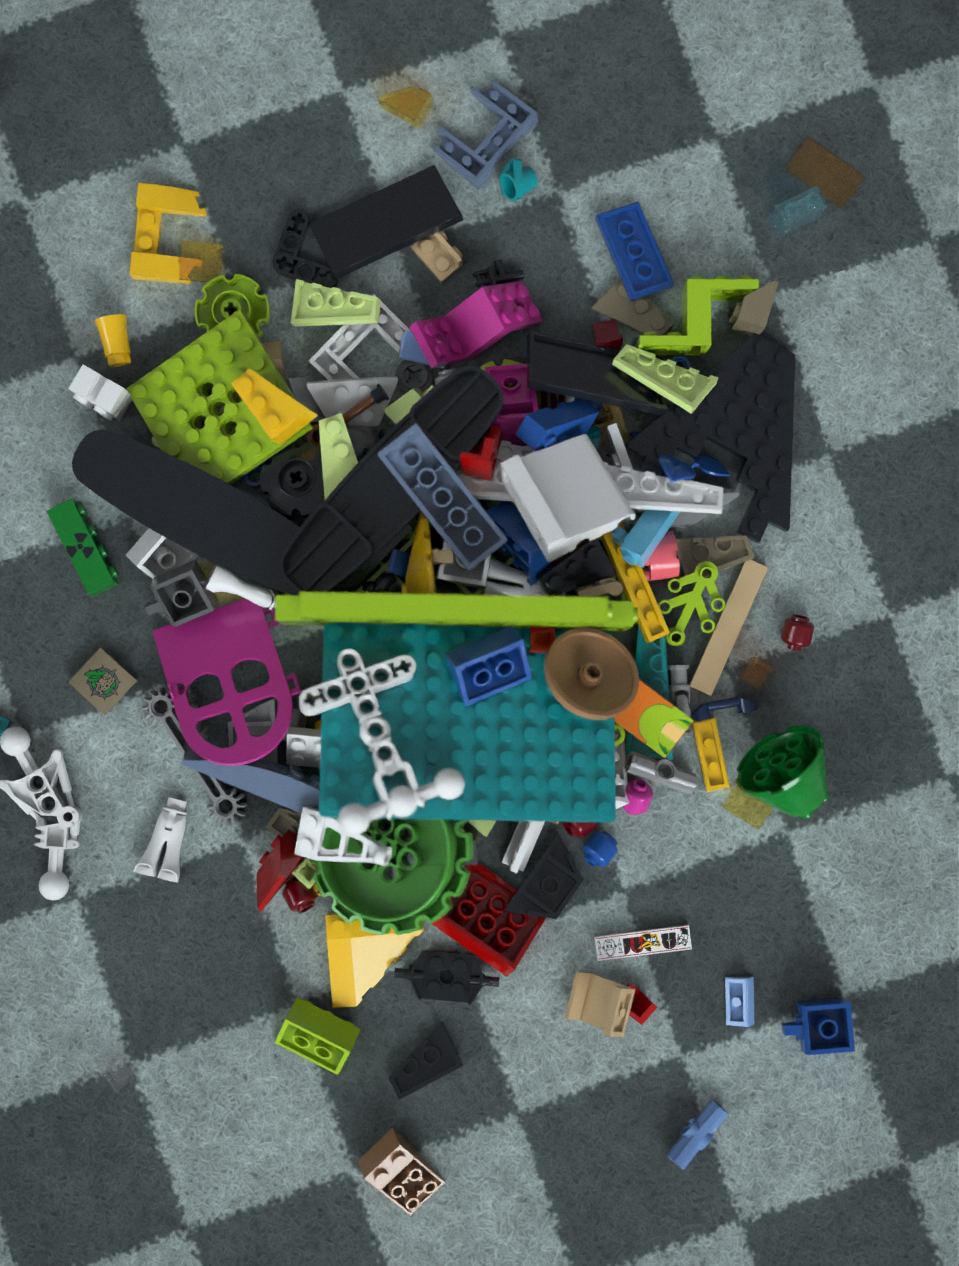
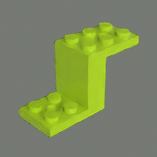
M704 276L690 277V279L686 280L681 291V333L669 332L667 335H657L656 332H645L639 336L635 347L655 355L705 356L711 346V301H742L746 295L759 289V279H752L751 276H740L738 279H728V276H716L714 279H705Z

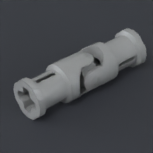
M669 665L668 670H670L671 685H669L670 702L690 717V685L687 684V669H689V665ZM676 691H683L685 695L674 696ZM689 728L683 736H692V732L689 731Z

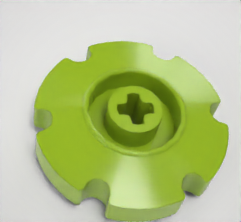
M235 274L231 280H227L225 275H220L210 280L201 289L205 296L201 300H196L194 308L195 320L200 329H207L208 332L228 318L232 308H235L236 311L240 309L244 312L259 339L262 338L264 333L261 330V326L270 323L271 309L267 296L258 295L261 288L257 282L240 274Z

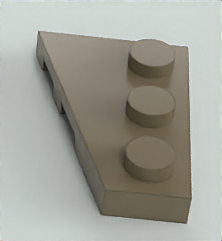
M621 279L591 307V310L622 323L642 335L645 332H656L657 335H664L674 325L646 296L630 301Z
M746 535L676 539L678 547L676 554L684 575L693 573L697 564L702 561L714 563L718 572L755 558ZM703 570L702 576H709L711 573L710 570Z

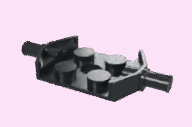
M423 950L414 965L409 967V969L395 967L394 978H406L411 981L418 1000L432 999L465 1002L468 1005L472 1004L482 987H499L500 978L485 976L475 955ZM448 969L453 972L454 978L451 982H443L441 980L440 973L443 970Z

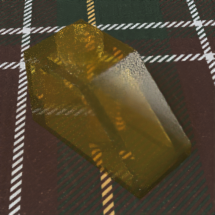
M413 86L380 95L378 99L380 108L418 129H421L433 107V97H431V94L423 88L418 90Z

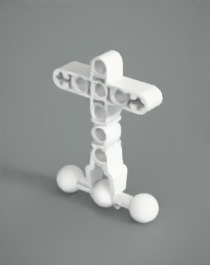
M345 649L339 654L337 663L341 677L308 688L300 694L299 708L302 713L308 716L316 715L351 702L354 713L359 719L360 737L369 746V751H373L372 759L376 769L373 784L380 802L366 807L358 803L344 806L339 813L338 821L341 829L347 834L359 835L367 830L372 820L383 816L390 820L392 815L407 817L414 813L417 805L424 807V802L436 796L448 800L455 799L464 791L465 782L462 774L452 768L440 770L435 775L433 782L418 787L411 765L408 762H402L396 748L391 743L389 723L381 717V711H377L378 702L375 693L406 683L414 676L416 663L412 657L402 655L364 668L358 652L353 649ZM346 658H351L356 664L353 667H346L342 661ZM401 665H403L404 668L409 667L407 673H405L404 670H399ZM379 672L384 673L387 676V680L379 682L375 679L374 675ZM361 681L364 684V688L355 690L352 688L351 683ZM331 689H337L340 691L341 696L333 699L328 696L327 692ZM320 693L323 694V701L325 703H322V698L320 699ZM311 698L312 701H315L314 706L311 707L309 703H306V699ZM364 703L370 704L373 707V711L363 713L360 710V705ZM372 726H377L381 729L382 734L377 737L372 736L368 729ZM381 749H386L390 752L391 757L388 760H382L378 757L377 752ZM395 772H402L408 786H396L387 794L382 778L386 775L393 776Z

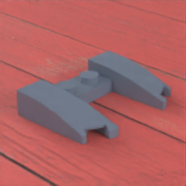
M491 80L493 88L483 93H480L477 87L471 90V94L501 119L476 150L470 149L442 126L437 131L438 135L443 136L440 148L433 146V151L478 190L490 178L495 165L520 137L524 138L538 122L536 111L495 80Z

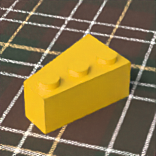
M250 368L231 383L269 438L280 445L318 416Z

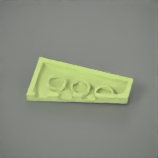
M628 344L618 353L612 364L691 414L718 381V377L701 375L699 370L691 367L687 370L676 366L677 362L669 359L667 361L657 359L655 354Z
M342 413L319 420L325 500L358 463Z

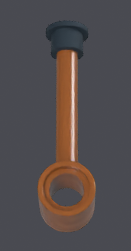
M377 384V388L370 392V396L342 415L345 424L375 403L379 404L384 400H389L387 393L380 384ZM319 424L313 425V429L307 432V440L309 443L321 448L320 441L315 437V433L319 429Z

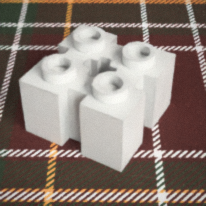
M82 365L68 388L74 393L73 398L79 401V403L89 409H92L94 406L93 410L110 421L113 418L120 421L132 402L131 394L126 389L85 365Z

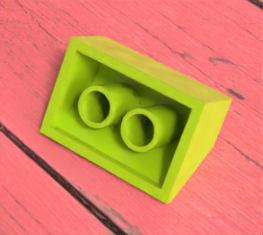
M297 997L275 1043L338 1075L361 1029L349 1021H344L334 1016L330 1011L322 1010L310 1001Z

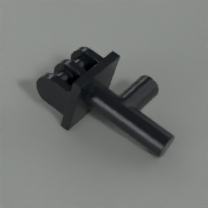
M502 259L493 262L497 273L496 276H494L491 266L472 274L473 278L477 280L475 285L479 289L485 286L524 279L523 270L506 273Z

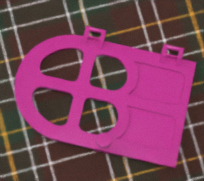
M242 599L216 608L212 612L177 627H173L170 624L152 630L183 737L197 755L212 763L236 766L256 761L277 747L290 727L293 716L292 696L302 691L296 673L284 675L269 628L279 625V622L275 620L274 608L272 610H269V607L263 609L247 599ZM270 613L273 621L267 622L265 615ZM245 660L262 662L267 667L269 673L268 683L249 691L238 693L232 679L234 667ZM212 674L217 676L224 692L223 699L200 708H192L189 705V693L187 691L190 684L201 675ZM293 680L295 688L289 689L288 681ZM268 697H275L278 701V710L272 727L263 736H251L243 714L244 706ZM229 713L237 734V742L229 748L216 747L200 736L197 731V724L216 715Z

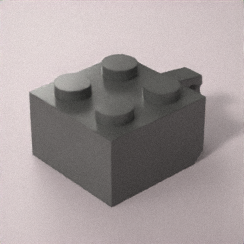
M193 560L154 577L150 585L154 593V599L146 602L144 608L148 615L162 611L163 614L167 615L172 626L177 627L214 611L218 598L215 593L205 589L208 580L197 560Z

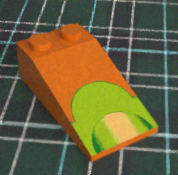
M640 678L638 691L633 702L621 714L614 717L616 723L664 758L667 757L694 722L691 717Z

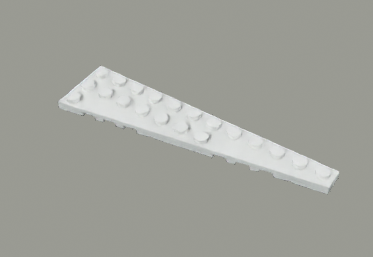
M502 440L492 481L464 476L462 466L455 474L475 499L513 501L502 483L500 463L517 454L519 457H523L536 451L527 445L523 447ZM604 462L632 509L722 513L723 487L691 480H679L671 483L667 477L655 475L653 472H639L631 470L630 467L622 466L621 468Z

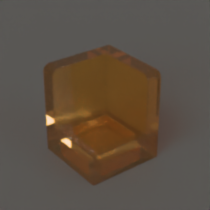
M750 657L738 678L759 690L768 674L772 673L775 668L756 657Z

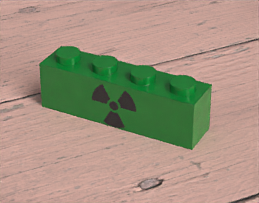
M71 498L47 510L46 512L88 595L94 597L118 585L119 582L116 579L119 577L118 571L113 564L109 565L106 559L109 554L102 543H98L95 537L98 535V532L92 523H88L85 517L88 513L82 502L78 503Z

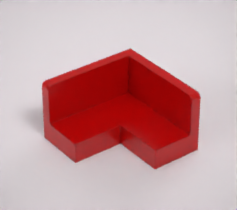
M492 425L491 432L486 434L472 453L461 452L460 458L464 476L492 481L503 438L502 427Z

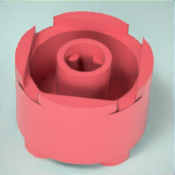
M673 531L666 532L646 562L643 572L647 581L679 576V559H677L676 555L678 547Z

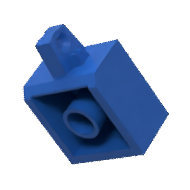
M844 997L796 1001L798 1016L794 1017V1022L782 1023V1033L785 1036L796 1035V1039L800 1040L801 1050L806 1055L855 1051L851 1003Z

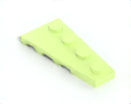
M296 279L291 324L295 327L379 323L381 300L371 295L353 291H342L339 288L324 287L321 284H311Z

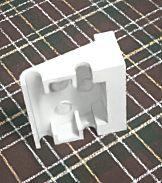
M587 434L574 437L523 457H519L517 454L500 463L502 483L548 563L576 549V545L586 538L592 541L617 528L621 520L627 517L630 520L635 519L633 510Z

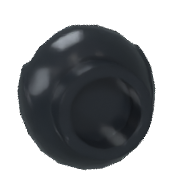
M385 573L381 574L375 582H365L362 586L363 593L401 594L402 586L397 582L394 575Z

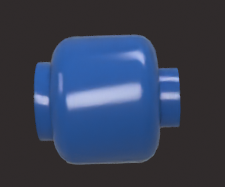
M605 831L603 833L595 832L583 845L584 860L592 867H595V865L605 867L618 853L617 841Z

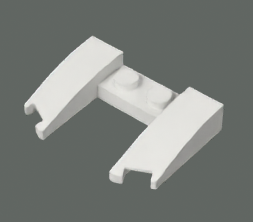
M381 301L379 323L343 325L308 363L327 381L360 379L343 360L373 329L398 353L400 352L401 336L406 331L411 330Z

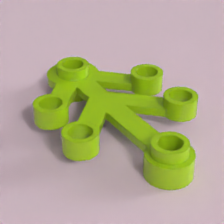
M702 561L697 564L693 573L668 580L667 587L673 593L679 592L682 586L696 582L692 591L668 600L661 599L657 603L659 609L662 603L666 602L669 604L667 610L660 609L662 614H668L672 608L685 604L676 625L670 627V634L666 635V640L670 645L680 646L685 641L684 630L695 607L701 621V630L705 633H711L715 629V623L709 618L701 596L706 586L711 597V608L716 612H720L725 608V602L719 596L714 582L718 577V569L714 563ZM709 569L711 572L710 576L703 577V570ZM673 581L679 582V586L676 589H672L670 584ZM720 600L722 602L721 607L715 608L713 606L714 602ZM705 622H711L710 629L703 628ZM673 634H680V639L678 641H673Z

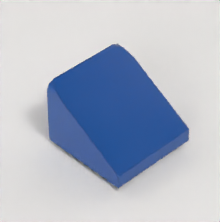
M393 549L387 570L388 573L405 578L410 554Z

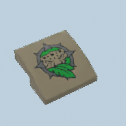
M100 646L68 682L93 706L106 715L137 682V678Z

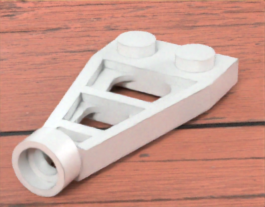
M305 806L302 810L294 854L316 861L369 862L387 866L392 856V848L383 845L365 833L359 835L347 834L341 829L338 818H323L319 815V809ZM326 827H330L340 833L341 841L338 849H326L323 847ZM350 837L363 842L362 854L347 851Z

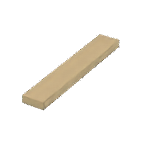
M753 560L743 563L726 601L725 608L721 612L689 684L691 688L706 695H712L768 567Z

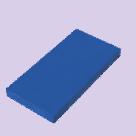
M639 202L596 215L595 220L630 301L673 287L674 282Z

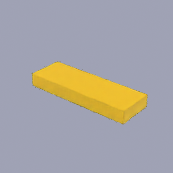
M716 718L694 721L692 728L706 792L730 787Z

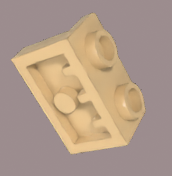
M442 230L411 246L412 251L441 284L463 266L462 253L456 246L451 247L446 240L448 238Z

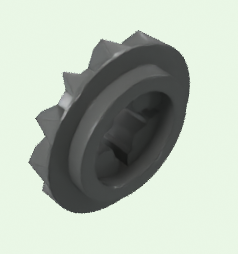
M404 360L397 367L395 376L398 377L397 385L404 392L407 393L413 388H419L424 392L432 383L433 373L430 365ZM408 369L413 373L420 371L418 378L421 383L415 380L408 382L410 378Z

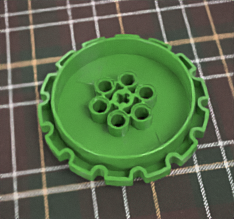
M385 819L372 820L367 830L363 833L367 834L370 832L372 838L383 845L388 846V844H391L392 856L388 865L382 866L375 863L372 868L369 862L316 861L309 859L311 863L318 865L317 872L313 874L316 885L323 897L331 896L333 898L331 908L348 923L359 920L361 923L360 928L363 931L385 935L393 928L396 935H402L424 928V919L429 923H434L451 910L453 904L450 897L461 896L467 885L470 871L464 865L466 861L473 860L474 852L472 833H466L463 829L464 824L469 820L390 819L391 827L389 830L385 827ZM326 827L323 847L326 849H338L341 841L340 833L330 827ZM407 828H409L412 832V837L410 840H408L405 835V831ZM350 837L347 851L362 854L363 842ZM409 852L414 856L413 864H410L408 861ZM391 866L395 869V878L390 876L389 869Z

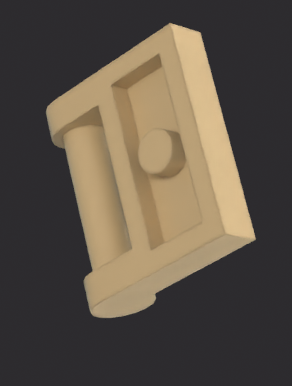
M607 577L574 590L577 597H599L607 593L617 596L621 594L623 588L621 583L614 578Z

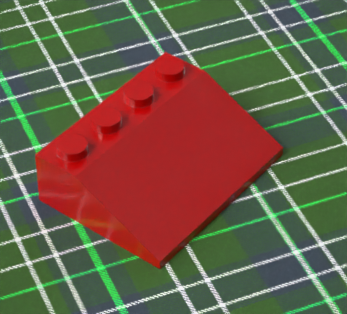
M480 863L477 865H466L465 868L470 871V877L462 895L458 897L451 896L450 900L453 904L451 910L438 921L430 924L507 977L516 969L546 918L505 911L504 908L517 889Z

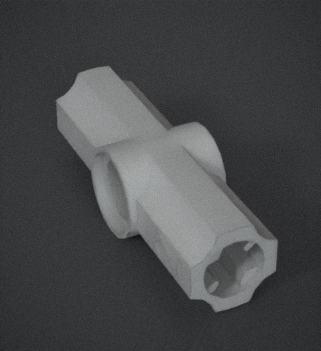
M632 751L625 761L624 768L627 773L647 779L654 786L665 785L691 794L697 785L698 777L696 773L676 767L670 760L663 759L659 761Z

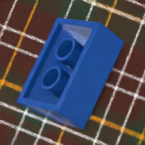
M512 626L445 653L449 672L465 706L532 679L523 639Z

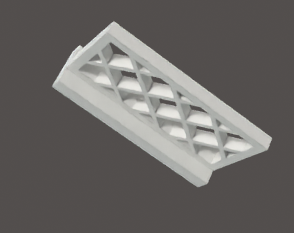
M545 821L518 822L501 861L509 865L510 871L515 873L518 870L524 871Z

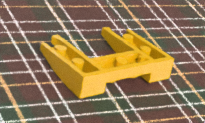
M138 183L134 252H131L129 272L132 279L192 283V280L187 277L194 266L200 269L203 262L189 258L160 255L159 246L163 213L207 217L206 209H200L195 198L200 196L199 192L170 186Z

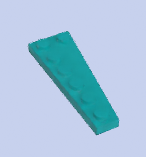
M638 626L635 663L639 678L670 701L666 635L646 643ZM628 732L626 755L633 751L656 759H674L673 749L664 758Z

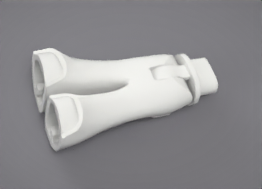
M490 558L487 574L488 580L511 582L521 585L522 588L486 581L483 595L546 596L538 582L532 586L529 585L526 581L529 576L525 571L515 569L496 559ZM566 592L557 595V597H565Z
M214 564L205 589L213 593L227 592L236 594L261 607H269V610L275 608L276 595L279 594L276 589Z
M168 798L166 807L162 808L163 810L157 819L150 843L133 872L156 877L164 844L167 841L166 853L157 878L179 882V860L186 827L185 815H187V812L184 811L187 801Z

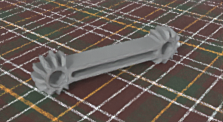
M159 687L158 693L155 690H150L152 698L144 697L143 699L149 703L148 706H142V710H149V713L144 716L145 719L153 717L151 724L154 726L161 721L182 755L185 750H192L188 744H184L169 720L171 717L182 733L169 692L170 690L168 689L165 692L164 687ZM162 700L168 705L167 711L163 714L157 708L158 703ZM193 770L214 804L206 806L208 810L214 809V812L209 815L210 819L218 816L216 820L218 825L224 820L225 825L230 826L231 819L235 824L239 823L240 820L237 815L243 817L246 815V812L240 808L248 806V803H240L239 801L245 797L244 793L235 796L238 788L234 787L229 793L222 781L210 776L220 791V796H218L206 776L201 772ZM225 799L231 801L233 805L231 812H225L222 809V802Z

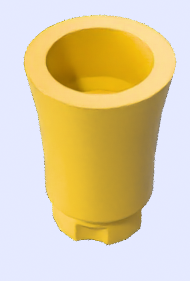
M114 314L95 319L94 322L101 338L108 366L119 367L131 364L127 315Z

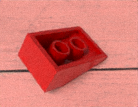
M289 829L283 836L277 835L270 845L273 847L271 853L266 851L259 861L262 866L257 871V909L261 912L290 878L294 869L304 858L294 854L297 835Z

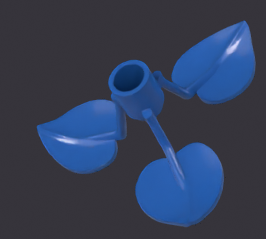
M641 431L632 432L630 435L634 438ZM699 453L691 465L677 460L668 454H661L659 457L660 464L665 472L663 477H667L671 483L679 480L693 479L696 476L694 467H699L703 472L710 475H730L718 460L706 454Z

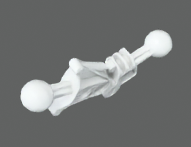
M12 726L2 733L0 745L6 754L16 756L26 776L15 781L0 780V789L4 790L27 815L30 814L36 820L35 828L41 830V834L35 835L36 838L40 839V842L34 843V845L49 849L48 872L44 873L40 878L38 884L39 891L48 900H59L67 894L69 889V880L62 872L64 849H75L80 846L77 835H79L83 814L79 807L74 806L71 795L72 787L63 758L64 752L61 749H55L49 761L41 768H38L28 750L31 742L29 733L20 726ZM36 776L42 777L44 781L41 789H37L33 784ZM58 776L62 787V791L66 794L69 806H66L64 800L62 799L59 791L56 788ZM49 796L55 800V807L52 810L45 806V800ZM69 812L73 816L72 820H69L67 817ZM37 813L46 816H57L58 823L47 825L46 819L40 817Z

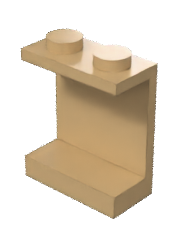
M576 971L566 1007L565 1018L568 1020H581L603 1029L602 1034L609 1037H624L635 989L591 972Z

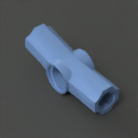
M712 1099L696 1118L693 1117L688 1121L690 1124L687 1127H683L681 1137L666 1156L684 1170L696 1153L703 1150L709 1144L713 1137V1132L729 1115L728 1112Z

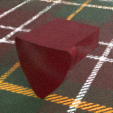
M615 320L592 324L595 344L621 349L623 337L619 334Z

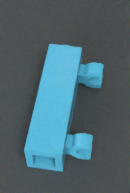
M645 509L630 533H627L620 527L615 528L611 533L614 536L612 541L621 545V554L624 561L630 565L636 564L643 568L681 511Z

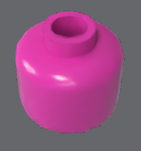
M642 779L629 780L625 789L629 804L622 807L631 815L645 813L649 809L653 790Z

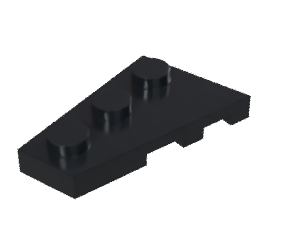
M586 538L576 546V549L566 553L535 578L546 596H557L617 573L597 538L592 541Z
M442 1022L388 1077L399 1100L464 1066Z

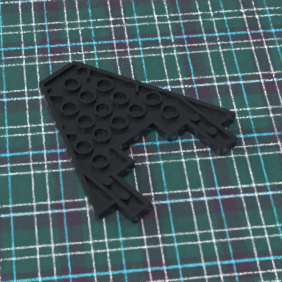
M754 333L706 375L707 377H710V375L718 377L717 384L692 414L673 403L664 416L660 415L626 444L625 448L644 458L639 467V472L645 473V471H649L658 476H664L665 474L659 461L661 454L673 456L677 449L695 459L698 457L706 439L745 459L736 477V481L755 490V493L737 533L742 536L746 535L748 539L758 543L761 541L768 523L785 532L789 531L795 354Z

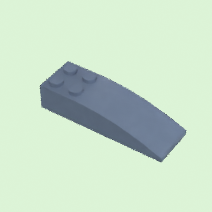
M416 423L377 453L469 571L508 541Z
M185 750L181 765L299 813H302L305 806L319 809L320 776L316 774L306 775L297 766L290 765L287 767L262 758L243 765L226 766L205 760L193 750Z

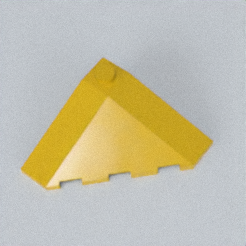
M422 511L419 514L407 567L406 583H402V594H437L434 565L432 562L430 524Z
M328 912L325 917L333 1008L357 1007L363 1000L361 997L370 987L373 988L385 975L384 971L392 962H396L408 949L406 946L415 936L418 938L424 931V928L402 935H396L394 929L391 928L388 934L379 935L361 930L359 920L348 923L336 912Z

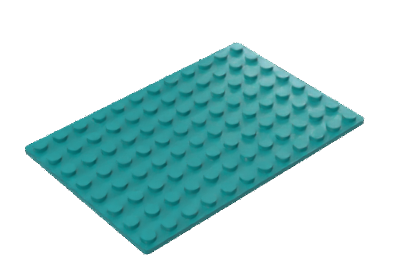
M354 622L324 624L322 683L341 677L337 663L339 654L345 649H353L358 652L364 668L402 655H407L414 659L416 669L410 681L375 693L378 702L377 711H381V717L389 723L391 743L396 748L402 762H408L411 765L418 787L433 782L435 775L445 768L456 769L464 778V791L457 798L448 800L436 796L426 800L424 807L417 805L416 810L407 817L392 815L391 819L613 822L616 819L614 717L605 720L583 718L572 713L558 702L550 691L545 678L544 661L547 653L529 652L530 628H514V630L523 639L532 679L465 706L449 672L445 653L507 627ZM555 629V640L561 634L572 629ZM600 630V631H603V632H605V633H607V634L613 636V634H612L611 631H608V630ZM346 658L342 661L346 667H353L356 664L351 658ZM401 665L399 670H404V672L407 673L409 667L404 668V666ZM379 672L374 675L375 679L379 682L387 680V676L384 673ZM361 681L351 683L352 688L355 690L364 688V684ZM331 689L327 692L328 696L333 699L341 696L340 691L337 689ZM351 702L324 711L321 714L319 815L323 818H338L342 808L351 803L362 804L366 807L380 802L373 784V778L376 773L372 759L373 751H369V746L360 737L359 719L354 713ZM364 703L360 705V710L363 713H370L373 711V707L370 704ZM372 726L368 729L372 736L377 737L382 734L381 729L377 726ZM381 749L377 752L378 757L382 760H388L391 757L390 752L386 749ZM395 772L393 776L386 775L382 778L387 794L396 786H408L402 772ZM383 816V817H380V818H378V819H387V818H386L385 816Z

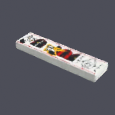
M688 924L594 936L597 961L692 949Z

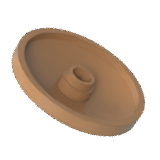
M576 628L566 631L553 642L546 654L544 673L550 691L561 705L578 716L592 720L610 719L626 710L636 697L639 687V674L636 663L621 642L603 631L592 628Z

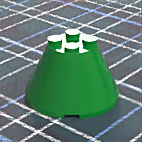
M797 725L787 727L788 731L776 735L774 732L756 743L740 761L737 767L738 778L735 780L743 793L789 816L807 819L813 815L815 809L828 800L830 795L827 791L824 740L815 728Z

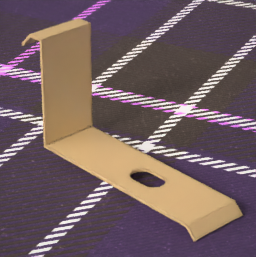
M433 549V565L453 563V551Z

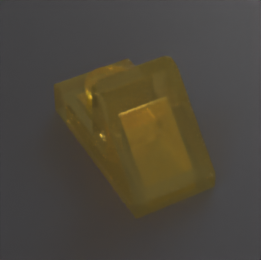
M600 403L604 414H608V416L594 420L593 424L608 432L607 426L616 423L622 439H628L629 436L620 407Z

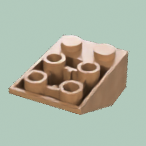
M393 1128L357 1161L364 1179L409 1215H412L445 1183L411 1144Z

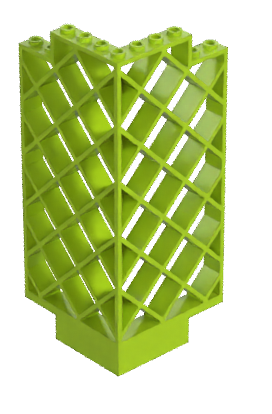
M487 500L493 507L500 504L497 500ZM429 521L430 530H431L434 526H433V525L431 524V522ZM411 530L407 534L411 539L400 549L402 552L407 553L412 548L415 534ZM598 537L597 540L602 542L601 537ZM511 557L505 564L511 566L515 559ZM390 559L386 563L381 561L379 563L381 568L368 581L375 582L381 574L388 573ZM439 571L435 573V581L438 580ZM617 574L612 575L611 577L615 579L617 577ZM395 576L397 582L400 583L402 586L403 582L398 578V576ZM456 583L454 584L465 595L363 593L361 586L356 592L352 591L351 593L300 592V596L285 593V595H276L275 620L287 626H324L325 623L354 622L481 627L512 626L513 628H592L608 631H626L638 621V607H634V602L627 600L624 590L620 594V601H608V597L481 595L484 592L483 588H479L472 594L464 585ZM511 583L514 587L522 588L519 584Z

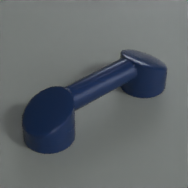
M742 697L706 702L696 708L691 713V718L694 721L710 719V711L737 707L738 713L756 711L757 706L754 701Z

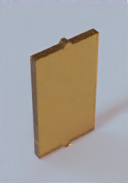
M809 138L800 151L795 152L794 159L786 169L841 209L850 196L855 195V189L864 178Z

